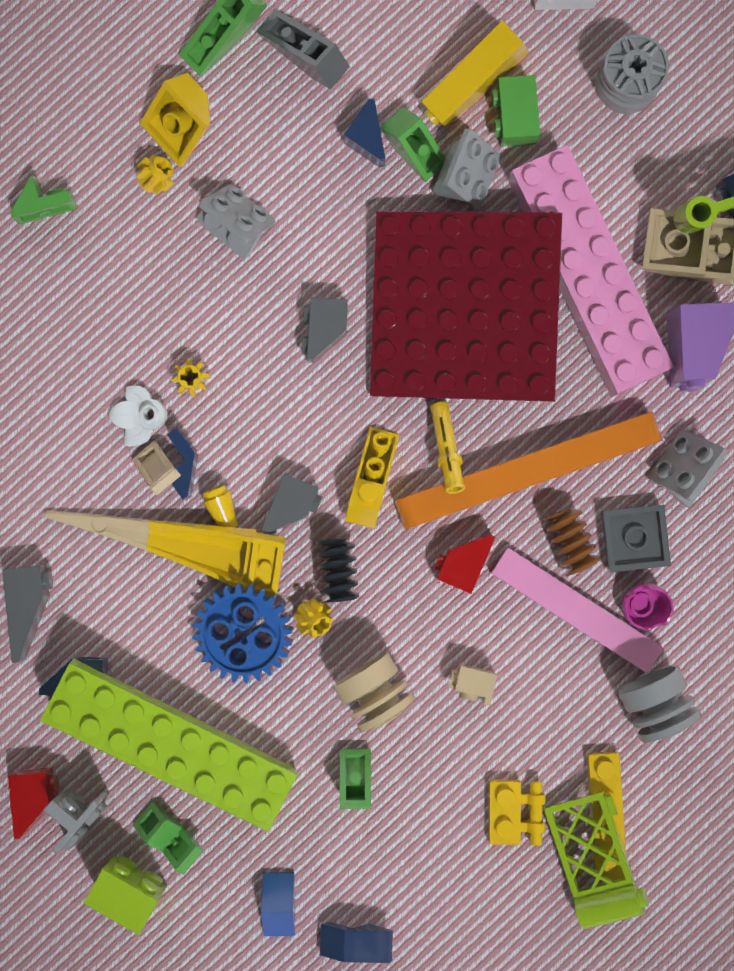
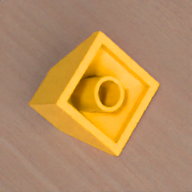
M188 72L164 81L139 123L179 167L184 166L210 125L208 94Z

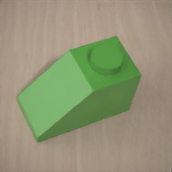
M402 107L380 127L394 150L423 181L427 182L442 168L446 158L421 117Z

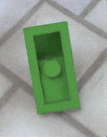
M32 175L13 206L11 216L21 225L78 209L75 197L69 190L53 189L46 193L47 196H43L39 181Z
M340 749V809H371V749Z

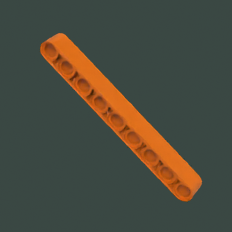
M652 411L464 476L462 478L465 489L462 492L455 494L446 493L444 483L398 499L395 503L406 530L663 441Z

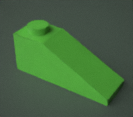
M218 0L182 49L179 56L199 76H203L253 26L268 4L264 0Z

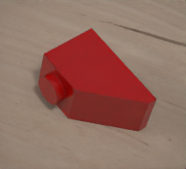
M491 534L485 535L447 550L445 556L440 554L433 571L438 573L435 579L472 594L496 537Z
M53 767L15 771L8 776L14 839H20L32 828L45 812L44 809L55 798V794H58L59 781L57 775H53Z

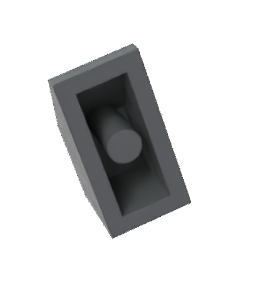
M284 474L261 532L270 534L308 518L310 512L316 514L323 497L318 495L320 489Z

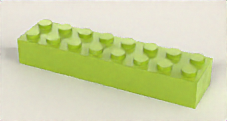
M74 658L69 663L40 719L41 722L267 832L270 831L298 776L296 767L105 673H101Z

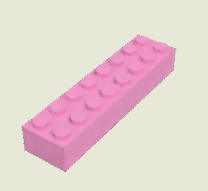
M568 144L513 169L508 181L523 212L563 214L560 290L610 396L614 397L674 368Z

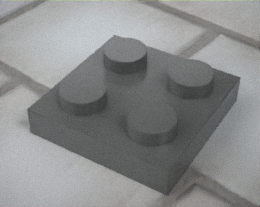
M664 505L601 511L608 572L671 566Z

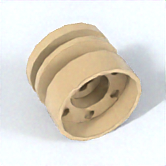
M388 652L367 662L333 685V689L343 704L356 700L359 702L360 705L350 713L352 719L366 714V717L356 725L360 733L372 728L381 727L402 714L406 707L416 699L412 691L400 696L397 695L407 686L405 680L392 685L389 682V679L399 670Z

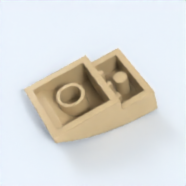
M651 208L642 270L682 279L734 286V219L716 217L712 225L697 232L686 234L679 231L674 224L673 216L675 210Z

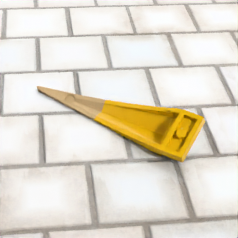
M50 510L44 513L46 518L146 550L197 570L233 587H236L238 582H241L243 589L247 590L250 584L254 583L255 592L257 593L263 587H266L265 596L270 597L278 594L286 544L285 537L258 533L257 529Z

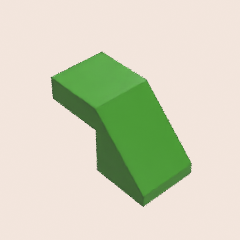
M152 802L133 824L143 841L147 845L162 851L175 871L183 875L204 851L191 832L155 802Z

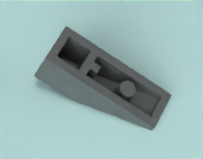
M278 10L271 15L257 32L261 38L310 78L330 90L350 67L335 43Z
M47 565L2 570L12 663L26 660L50 596L49 589L53 588V576L51 571H47Z

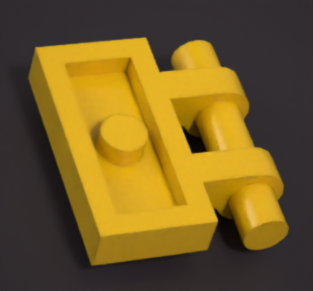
M489 780V844L521 845V832L530 833V845H542V833H545V822L542 821V805H545L542 781H530V793L521 792L520 780ZM521 804L530 805V820H521Z

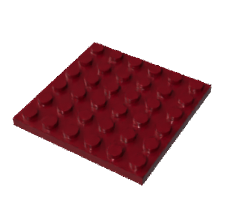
M376 211L370 396L555 402L563 214L545 212Z

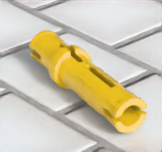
M437 402L430 406L440 456L437 462L438 467L443 472L446 493L455 494L465 489L460 467L463 461L462 456L457 451L449 403Z

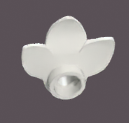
M134 385L126 387L125 395L127 401L114 405L109 412L111 422L120 428L126 429L124 444L130 447L148 442L153 430L162 427L167 420V410L164 404L159 400L152 399L146 388ZM150 409L154 411V417L151 420L148 418Z

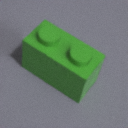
M536 75L499 77L496 88H493L491 91L492 107H498V118H494L495 137H500V146L537 144L540 137Z

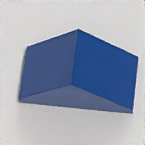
M263 872L261 917L264 936H295L294 872Z

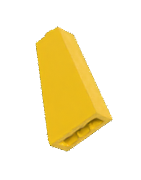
M502 20L421 101L427 107L424 114L434 125L440 122L445 127H448L495 85L499 77H504L530 53L524 42Z

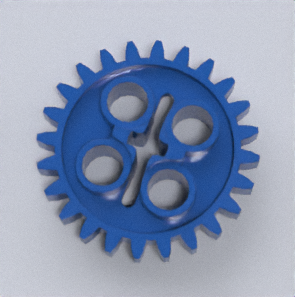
M238 582L234 592L229 585H226L223 588L224 595L215 590L212 594L214 601L206 598L203 602L206 609L200 608L196 613L203 620H195L193 623V627L201 630L192 636V639L201 641L195 648V651H205L206 653L201 662L211 660L213 664L209 671L212 672L220 668L222 669L220 678L223 679L227 673L232 674L233 683L236 682L239 675L243 676L245 684L249 682L252 674L257 681H261L262 671L271 676L274 671L272 665L280 668L283 663L280 657H288L290 651L284 646H291L293 643L292 638L285 636L291 634L294 630V627L285 625L290 620L291 614H281L285 603L276 606L274 601L277 595L274 594L269 598L265 597L266 587H263L259 593L255 592L254 583H251L249 588L244 590L242 583ZM240 607H250L254 612V617H244L240 613ZM262 617L266 619L265 622L253 627L248 636L245 634L241 635L228 647L221 648V644L233 639L239 630L245 631ZM215 624H225L229 629V633H218L215 629ZM260 631L269 633L272 637V642H261L257 633ZM232 649H243L247 658H236L233 655Z

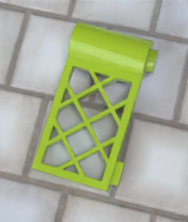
M697 196L675 210L673 219L676 228L683 233L689 234L712 225L718 213L734 208V196L718 202H714L706 196Z
M600 791L545 807L544 811L574 898L576 915L582 929L585 930L644 915L645 907H649L648 897L645 889L639 888L634 881L613 816L617 815L618 812L612 795L606 797L605 792ZM599 800L603 811L599 822L582 814L587 803ZM581 805L579 811L572 808ZM566 810L576 816L569 830L557 824L554 812ZM579 818L596 827L589 841L573 833ZM604 819L606 820L608 828L602 825ZM599 830L607 833L612 838L613 845L609 853L592 844ZM561 833L566 835L564 841L562 839ZM569 838L586 846L580 860L567 854L565 846ZM589 849L606 858L599 872L582 863ZM614 850H616L618 858L612 855ZM609 860L622 867L625 878L614 881L602 874ZM571 863L576 865L574 872ZM579 868L596 877L592 887L579 890L575 878ZM599 879L605 882L604 884L597 885Z

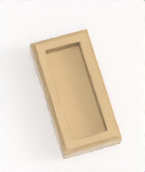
M153 441L132 459L138 471L156 495L160 494L181 476L156 441Z

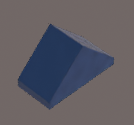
M368 99L345 132L344 144L380 168L385 167L384 147L375 99Z

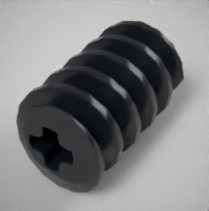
M348 538L316 541L317 545L325 547V550L317 553V557L327 561L318 565L319 570L327 571V574L320 577L319 581L328 584V587L320 590V594L329 596L328 600L321 603L352 601L359 598V593L350 591L351 588L358 585V581L349 578V576L357 573V568L348 566L349 563L356 561V556L347 554V551L355 548L354 543L346 541Z

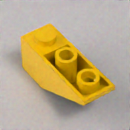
M370 427L345 518L346 522L375 529L399 434Z

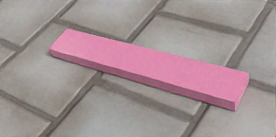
M508 547L491 571L492 575L647 674L664 648Z

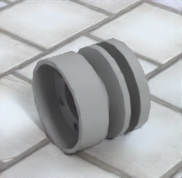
M641 34L627 35L613 43L596 76V90L604 105L614 112L621 114L637 113L649 106L668 76L669 60L665 49L655 39Z
M669 666L648 673L626 684L618 691L626 711H642L641 714L633 719L632 724L635 728H641L637 735L643 743L679 734L696 723L702 716L697 707H691L695 702L693 696L677 697L687 687L679 666Z

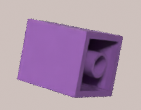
M734 302L680 304L667 314L668 355L674 368L669 370L670 387H679L680 392L698 391V388L706 387V383L716 379L734 334Z

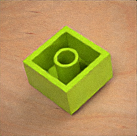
M114 855L102 869L83 904L135 934L140 935L167 885L162 883L163 879L159 875L150 871L145 873L136 868V863L125 856L118 858Z

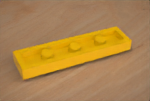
M617 751L587 753L589 795L604 791L606 797L612 795L618 812L617 815L613 816L626 854L620 753ZM599 800L590 802L591 819L599 822L603 814ZM604 819L602 825L608 828L606 820ZM591 825L592 834H593V832H594V830H595L596 827H594V826ZM599 830L592 844L609 853L613 841L610 835ZM614 850L612 855L618 858L616 850ZM593 851L594 869L599 872L606 858ZM609 860L602 874L610 879L625 878L622 867Z

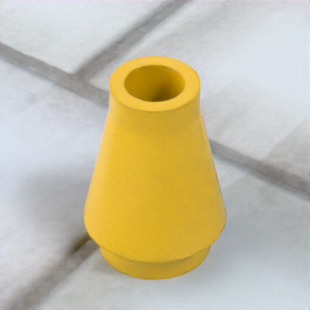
M225 484L202 493L204 498L202 503L218 526H238L231 490L227 491Z

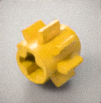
M153 154L149 159L145 157L137 165L141 171L136 177L138 178L139 185L145 191L154 192L158 195L162 190L166 192L174 184L170 178L175 172L172 164L166 158L157 157Z
M187 359L186 366L181 368L175 365L178 377L172 378L171 381L181 384L178 393L182 395L188 390L191 396L196 398V391L202 389L207 392L208 389L204 385V381L210 379L211 375L201 373L204 368L202 362L198 363L195 367L191 360ZM192 371L198 378L194 379L193 385L190 386L187 381H184V378H188L189 372Z
M315 598L312 601H304L298 606L296 615H294V619L298 622L295 627L303 636L307 633L312 639L315 636H322L331 627L333 618L329 613L332 609L326 603H319Z

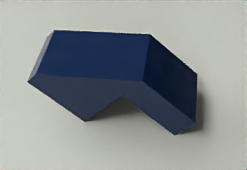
M176 428L167 436L185 460L176 466L181 476L172 483V486L182 500L187 501L192 497L199 454L183 432Z
M333 922L322 923L320 956L341 962L390 963L392 961L393 930L372 924L351 928Z

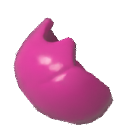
M644 583L633 587L626 593L622 602L624 617L633 627L648 631L660 625H667L674 612L673 599L664 589L655 584Z

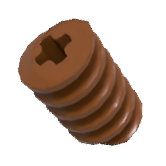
M569 508L543 518V521L554 522L547 531L558 533L552 540V544L563 545L556 554L567 556L560 564L561 567H571V570L565 576L589 569L601 559L599 555H589L596 546L595 544H585L592 536L590 532H580L587 525L586 521H576V518L583 513L581 509Z

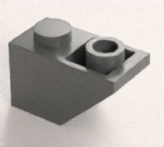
M311 297L310 306L304 307V324H309V334L302 338V355H307L308 363L318 361L346 336L347 299Z

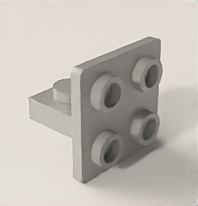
M464 129L462 137L454 136L433 192L439 197L462 200L472 209L480 210L487 196L495 171L498 169L501 155L472 129Z
M231 184L202 199L199 204L203 211L197 222L243 259L250 256L262 234L272 228L276 222L263 207L257 206L245 196L241 189Z
M681 430L647 478L652 483L666 489L680 504L690 508L725 460L724 456L727 451L722 446L688 431Z
M68 790L63 791L49 803L44 811L68 831L52 850L54 853L58 854L63 848L69 851L87 832L88 829L84 827L85 823L90 826L108 806L104 802L109 796L106 791L98 796L88 808L85 806L86 801L82 796Z

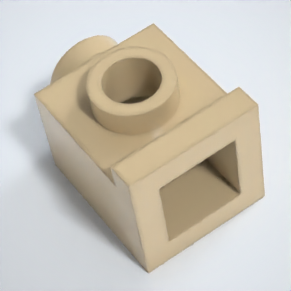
M459 664L457 670L452 669L448 688L460 691L459 697L477 701L478 696H480L484 704L490 705L497 674L492 671Z

